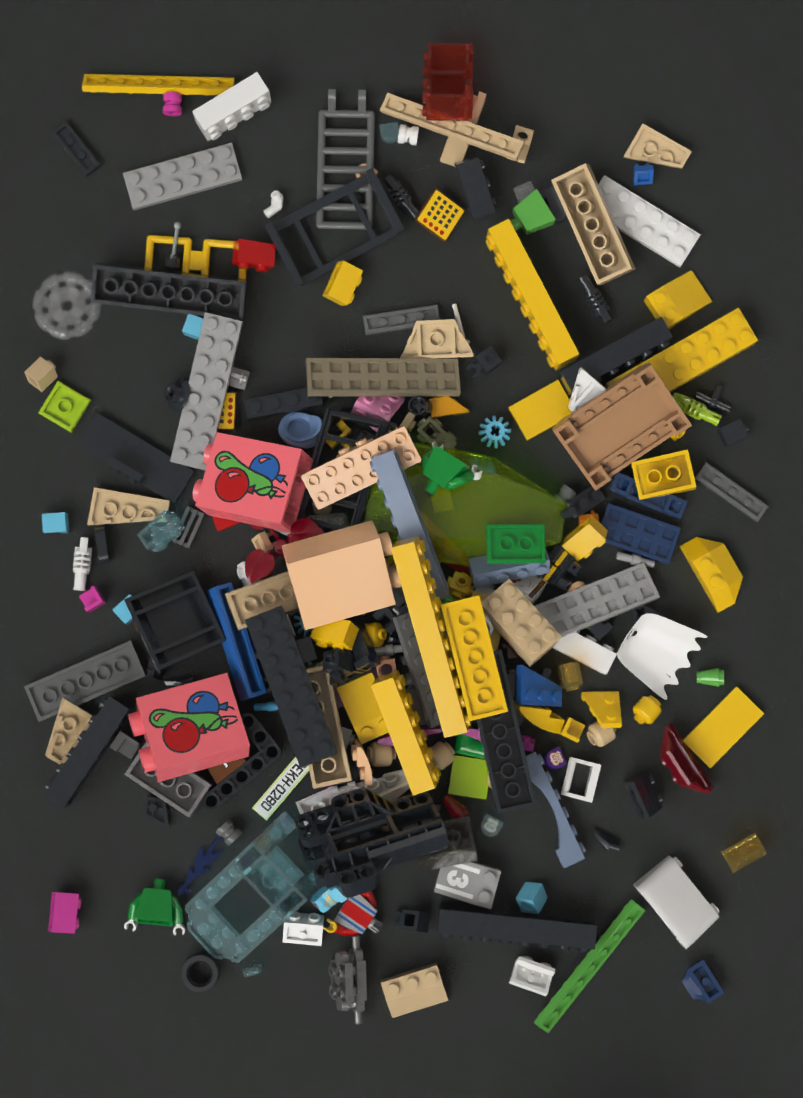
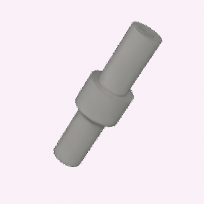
M617 552L616 559L630 562V565L636 566L644 563L645 566L651 568L655 565V560L642 558L638 554L633 553L630 555Z
M387 644L385 647L375 648L377 656L385 654L386 656H392L394 653L403 652L401 645L393 646V644Z

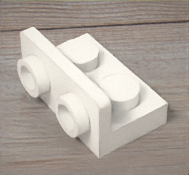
M296 911L286 912L283 942L321 946L324 915L316 913L304 914Z

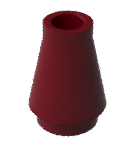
M451 794L446 795L441 800L452 820H456L457 823L469 814L467 807L452 797Z

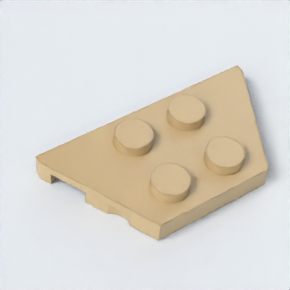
M455 319L416 321L400 358L474 357V353Z

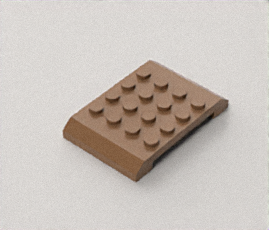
M647 363L639 366L560 420L552 430L596 491L609 482L611 476L675 434L677 436L692 425L651 364Z

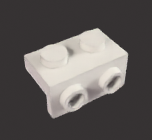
M519 956L515 961L509 983L546 996L556 969L552 968L548 963H538L528 956Z

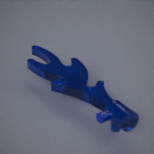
M222 836L217 837L213 841L205 856L202 854L203 847L200 848L195 859V873H192L191 868L188 869L185 883L181 884L176 891L179 895L183 896L185 892L190 893L191 890L187 886L195 878L210 870V868H204V866L213 862L221 854L222 849L215 854L212 853V850Z

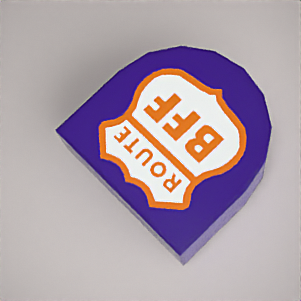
M559 746L549 750L544 755V763L550 769H557L567 764Z

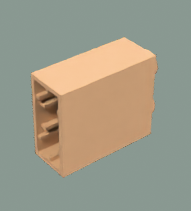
M372 520L282 545L298 610L305 630L396 605L392 590L400 588L401 582L396 565L387 567L384 558L393 555L391 550L392 543L388 532L377 533Z

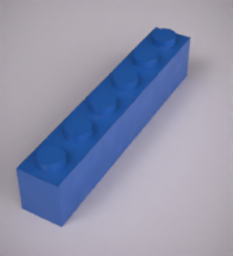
M231 582L213 587L206 591L211 609L226 639L222 645L241 702L265 694L266 689L247 629L244 628L238 631L225 596L226 593L234 591Z

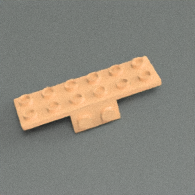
M402 426L375 440L363 438L355 443L356 446L352 448L347 446L339 450V454L335 459L302 474L301 478L317 509L324 508L376 483L378 480L377 473L373 472L370 466L371 457L374 454L396 447L404 469L421 462L422 459L406 427Z

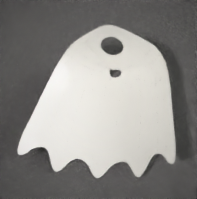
M646 613L639 618L625 637L618 650L617 657L630 672L657 695L667 700L664 685L679 684L675 671L678 668L690 667L687 659L688 651L701 650L695 638H707V636L665 617Z

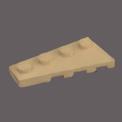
M94 487L87 525L167 520L170 501Z

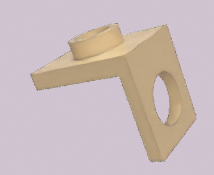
M518 125L515 127L513 138L524 141L525 146L517 162L525 163L534 130ZM524 132L528 135V138L522 139L518 136V133Z

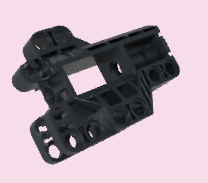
M362 787L337 795L331 800V805L300 814L294 820L296 831L300 838L298 840L300 851L307 866L314 867L313 872L316 886L320 889L326 886L328 889L338 885L341 894L348 898L374 890L378 885L377 879L385 868L393 867L394 865L429 855L448 847L444 822L440 818V814L428 792H422L414 796L410 794L389 801L375 792ZM321 815L328 816L325 820L318 819ZM303 821L309 822L306 826L299 825ZM311 852H313L315 858L310 856Z

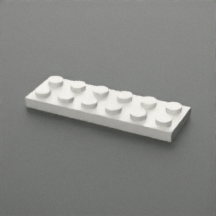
M604 175L598 185L618 230L676 266L681 267L701 234Z

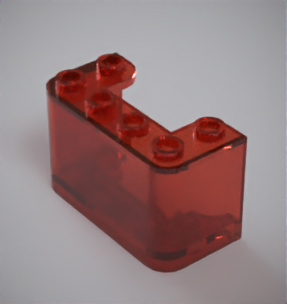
M428 43V51H424V62H427V65H423V77L427 78H423V90L427 91H423V103H426V105H423L422 117H426V121L472 122L473 44Z

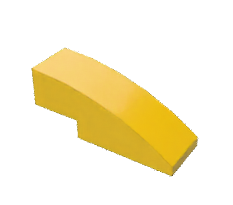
M513 700L515 711L543 730L561 734L565 720L552 713V710L546 706L518 705L516 700Z

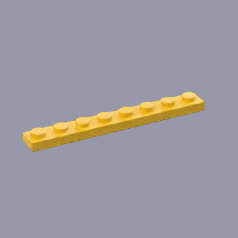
M84 74L82 82L83 92L129 94L176 92L184 95L205 96L220 95L235 86L234 78Z

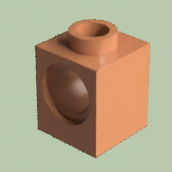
M390 655L379 657L381 664L376 666L378 677L383 676L381 667L385 664L392 667V672L397 671L395 658L391 659Z

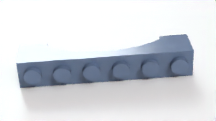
M535 751L527 754L526 760L531 782L542 791L555 814L559 837L558 848L554 850L562 867L566 868L585 859L583 855L586 853L582 842L578 843L575 838L578 834L574 825H569L567 821L569 814L565 806L561 808L559 803L561 797L557 789L553 790L550 784L553 782L548 771L545 772L542 767L545 763L541 754L537 755Z

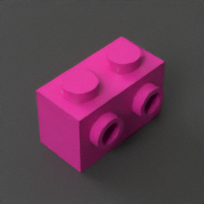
M52 892L49 932L75 934V929L79 927V917H77V909L79 910L81 907L79 894Z

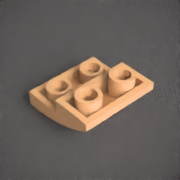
M354 738V744H351L352 760L356 761L360 780L364 781L365 786L373 785V778L367 755L359 739Z

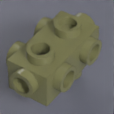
M429 417L427 420L423 418L416 425L418 427L416 430L418 435L416 437L421 443L425 444L427 442L432 447V443L437 442L438 447L442 444L444 445V451L453 455L456 452L454 448L457 445L455 442L456 437L450 431L446 433L442 429L443 424L437 418L432 419ZM427 429H432V430H433V434H432V435H428V434L426 433V430H427Z

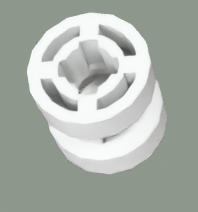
M400 124L398 143L404 144L409 142L411 145L416 146L419 127L413 126L410 128Z

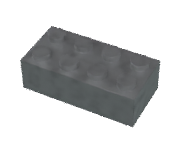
M147 743L144 744L142 749L147 748ZM139 753L124 774L189 818L192 817L202 802L203 797L213 785L196 772L158 782L154 770L144 772Z

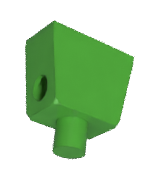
M536 189L513 208L512 213L515 218L510 222L515 231L522 228L524 233L528 235L552 226L556 219Z

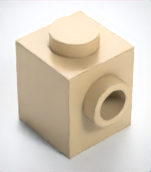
M39 357L25 371L28 382L41 392L58 377L55 371L56 366L50 360L46 361L42 357Z

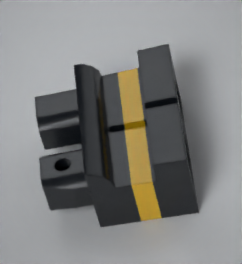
M557 544L548 555L550 559V573L537 576L544 579L547 584L556 590L559 588L567 592L572 585V582L567 579L568 575L571 573L578 577L583 569L575 557L568 554Z

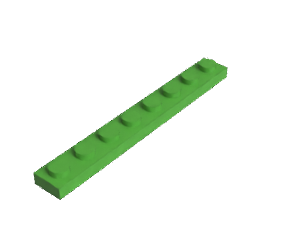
M632 899L624 906L618 917L612 921L610 927L595 944V950L591 949L587 953V956L575 968L572 975L563 983L560 990L551 998L549 1004L534 1021L545 1032H550L645 912Z

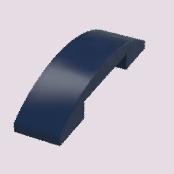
M619 472L616 473L610 488L611 491L629 500L681 519L688 502L671 494L639 500L635 479Z

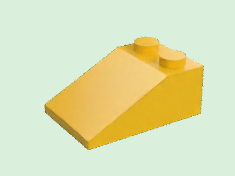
M691 270L646 296L644 302L655 319L662 317L668 329L710 304L712 300Z
M688 450L631 463L639 500L696 489Z
M372 671L346 682L345 685L336 687L361 744L388 733L371 684L375 681Z

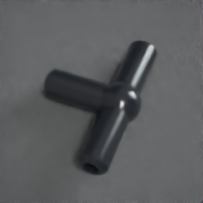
M720 384L716 385L712 397L697 392L695 395V399L708 404L712 408H717L726 413H730L732 409L731 406L718 401L723 390V386Z

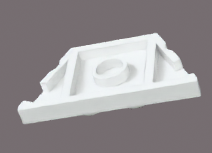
M582 367L578 371L568 405L572 412L606 390L602 384Z

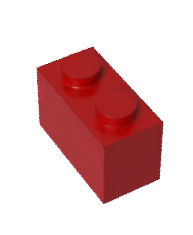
M238 239L233 245L232 265H236L239 269L244 270L256 268L258 272H268V270L274 267L276 246L270 243Z

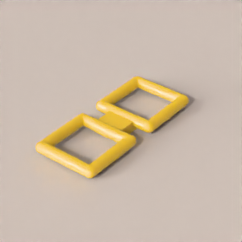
M149 235L147 237L145 268H152L154 243L173 244V236ZM178 237L177 244L184 245L182 272L199 271L201 274L208 275L211 247L233 249L235 241L205 239L203 251H191L192 239ZM239 269L238 278L246 279L247 270Z

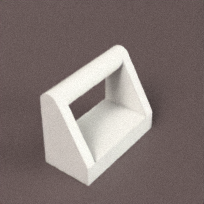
M570 757L561 795L592 803L601 765ZM576 763L591 766L584 796L569 793Z

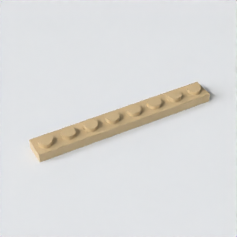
M387 93L380 108V111L384 114L514 161H518L525 146L524 141Z

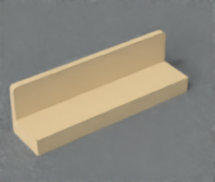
M465 92L456 117L477 125L487 94L479 92L478 96ZM448 137L440 162L455 167L454 163L465 159L470 144Z

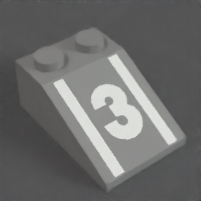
M444 854L434 892L491 909L501 870Z

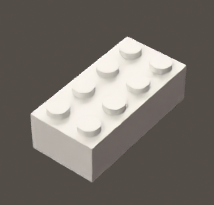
M258 72L192 112L198 127L207 141L211 139L216 140L227 129H234L238 125L237 123L242 120H249L255 112L267 109L272 102L268 88Z

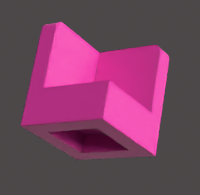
M94 585L90 587V590L79 596L86 607L84 609L88 613L106 604L100 591Z

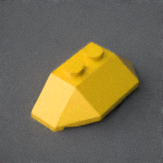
M695 537L679 546L717 613L735 604L743 576L724 543Z

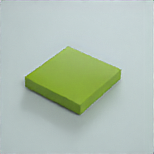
M57 381L38 413L72 433L91 400Z
M454 755L448 794L486 799L488 771L485 760Z

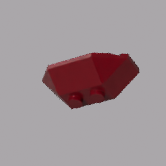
M672 722L665 727L660 750L662 764L670 769L672 772L671 777L676 784L679 783L683 788L707 794L710 793L714 788Z

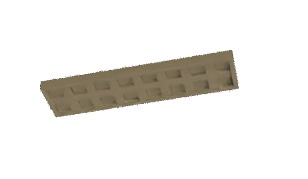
M306 358L308 396H460L461 394L458 359Z

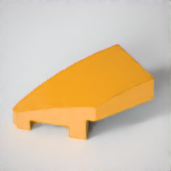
M450 396L429 399L432 403V418L469 413V409Z

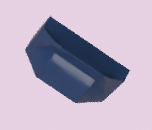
M703 959L686 969V975L682 983L693 999L704 1000L709 1004L724 994L723 989Z

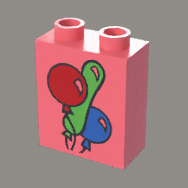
M217 432L214 443H208L204 451L203 460L207 467L203 479H198L193 488L195 506L209 516L291 533L290 529L297 520L306 488L301 475L311 470L313 459L299 448Z
M227 673L136 698L137 712L128 714L134 737L144 734L147 748L139 750L143 770L145 773L154 770L158 782L249 756V740Z

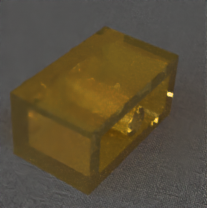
M578 661L556 666L562 688H566V691L580 689L579 685L583 684Z
M756 833L721 852L733 873L767 854Z

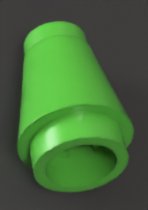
M714 668L697 671V683L717 687L724 685V670Z

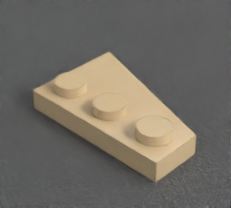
M642 124L623 158L682 169L692 151Z
M62 697L45 755L58 764H64L68 759L66 755L72 747L75 748L79 743L77 739L81 732L89 728L90 724L88 722L93 715Z

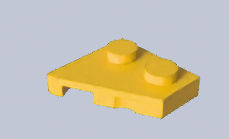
M619 691L582 692L581 699L586 701L590 707V712L597 718V722L602 728H621Z

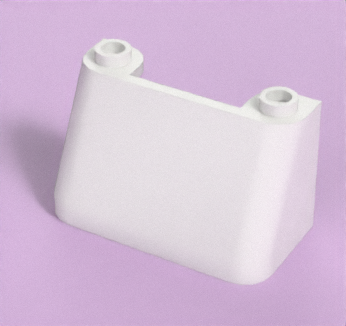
M668 855L633 885L671 930L672 934L676 936L678 942L687 949L719 918L718 913L720 911L713 903L709 904L683 872L681 869L683 865L677 857L672 858Z

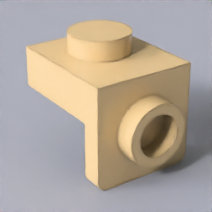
M408 412L399 428L405 426L407 431L411 432L417 423L414 421L415 415Z

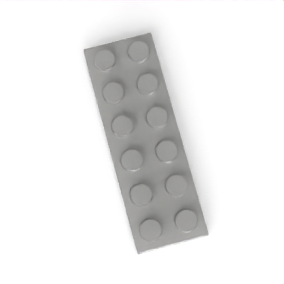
M232 143L123 173L133 210L242 180Z

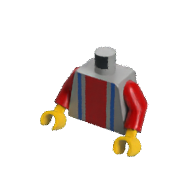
M369 891L348 898L334 918L335 922L331 919H326L330 926L328 928L323 927V929L329 933L334 932L340 935L356 936L359 933L363 934L368 927L377 933L383 923L374 918L378 909L376 908L377 901L373 892Z

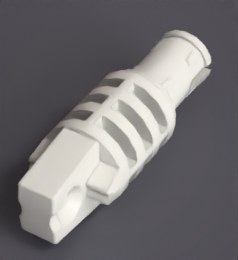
M81 537L80 547H75L73 572L75 573L73 590L78 591L86 590V577L91 567L92 548H88V538Z

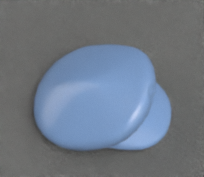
M292 412L281 419L278 429L279 435L290 446L305 449L316 446L322 421L315 415H309L304 412Z

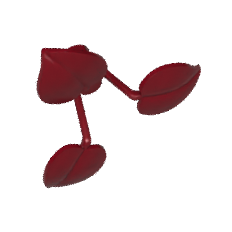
M301 518L292 524L291 533L288 534L287 541L280 539L274 529L268 528L277 540L274 547L276 552L268 550L265 553L263 550L257 549L249 554L245 562V574L248 581L253 584L274 570L275 558L272 555H275L277 558L280 556L285 560L282 545L324 534L323 530L313 520ZM249 524L253 529L261 530L265 528Z

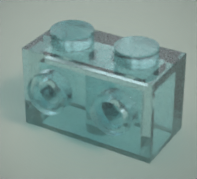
M164 510L137 536L147 550L160 552L167 547L171 540L181 535L185 526L176 513Z

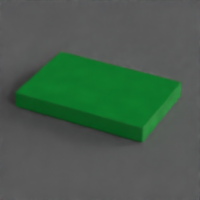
M486 524L487 564H545V524Z

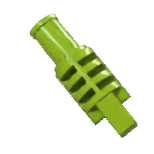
M679 393L672 395L686 415L696 420L703 419L715 426L718 425L722 417L721 414L719 415L707 409L705 404Z

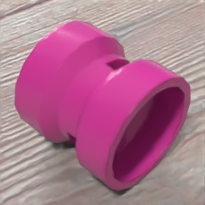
M176 92L164 93L163 101L165 105L163 106V114L167 116H180L182 114V108L180 107L182 95Z

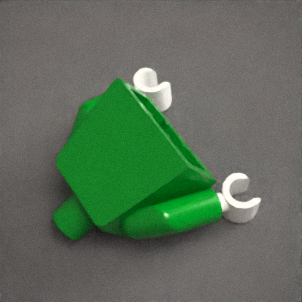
M433 442L432 448L422 456V474L430 480L424 490L433 496L439 487L450 491L473 479L479 480L483 471L475 472L478 467L477 465H473L470 471V468L465 463L444 451L443 444L438 447L437 442Z
M154 879L153 888H144L143 892L133 899L128 912L129 920L124 925L126 930L129 923L133 924V931L138 927V923L173 926V924H176L173 929L174 935H176L177 928H181L183 934L185 933V926L182 924V907L177 897L172 895L171 890H164L165 880Z

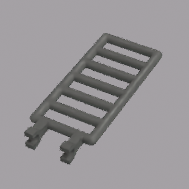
M328 89V110H320L318 117L317 200L324 196V192H333L346 185L324 184L325 173L366 174L367 170L371 168L374 170L375 113L374 111L366 110V90H358V110H336V89ZM326 117L367 118V129L326 128ZM326 136L367 137V148L325 147ZM325 154L367 155L366 166L325 165ZM369 183L354 192H366L365 203H359V205L365 211V216L372 227L373 189ZM332 203L316 212V227L319 229L366 230L362 222L324 221V210L356 211L352 203Z

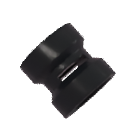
M415 396L409 401L408 408L412 414L426 417L432 411V403L427 398Z

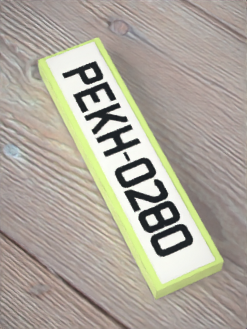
M295 757L252 809L267 821L308 773L309 766L300 768Z

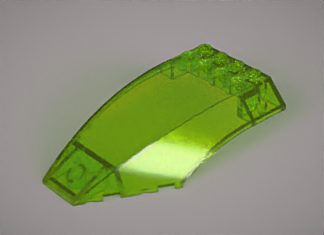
M414 443L421 459L432 448V445ZM444 448V451L465 463L470 468V471L473 465H477L478 467L475 472L482 470V476L479 480L473 479L450 491L439 487L435 495L428 497L422 483L427 485L430 481L422 474V460L404 469L439 562L469 567V558L486 555V524H545V547L560 543L562 540L564 519L560 512L566 508V504L494 457L459 449ZM376 482L372 486L367 503L365 522L372 520L378 534L388 532L393 546L396 541H399V531L392 524L391 516L393 515L391 510L386 508L384 503L385 494L383 490L380 491Z

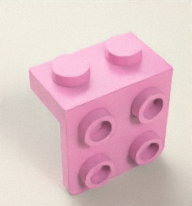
M360 396L356 400L351 414L390 422L391 418L404 403L405 397ZM370 426L373 430H378V428Z

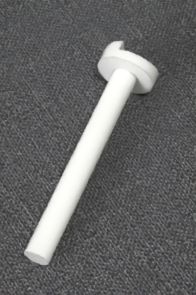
M453 304L456 322L465 336L457 304Z

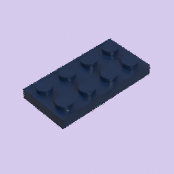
M610 503L607 504L601 522L608 530L606 544L667 565L670 563L681 528Z

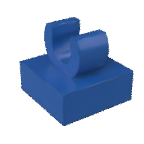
M638 163L635 164L633 172L634 185L653 184V165L645 163L644 166H638Z

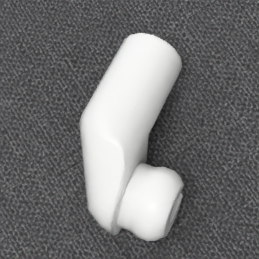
M277 190L271 193V206L263 210L268 219L283 208L284 198Z

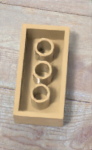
M510 579L481 602L483 612L488 615L492 626L529 667L562 638Z

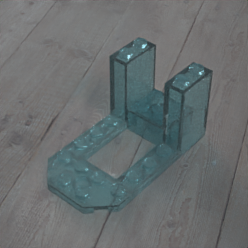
M285 811L185 905L186 913H188L189 917L187 922L188 931L214 959L222 960L225 958L231 959V962L239 963L319 889L315 883L314 867H310L303 873L277 846L296 828L295 821ZM244 878L269 904L270 908L245 931L239 934L214 905Z

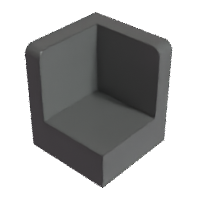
M120 731L110 748L132 759L142 743L126 732Z

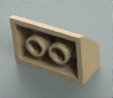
M437 962L381 980L382 989L392 1018L448 1001Z

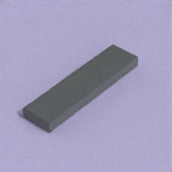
M438 304L363 316L366 335L412 329L416 321L440 320Z
M707 462L695 477L697 481L756 522L760 520L769 507Z

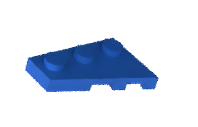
M517 665L516 704L562 707L561 686L524 665Z

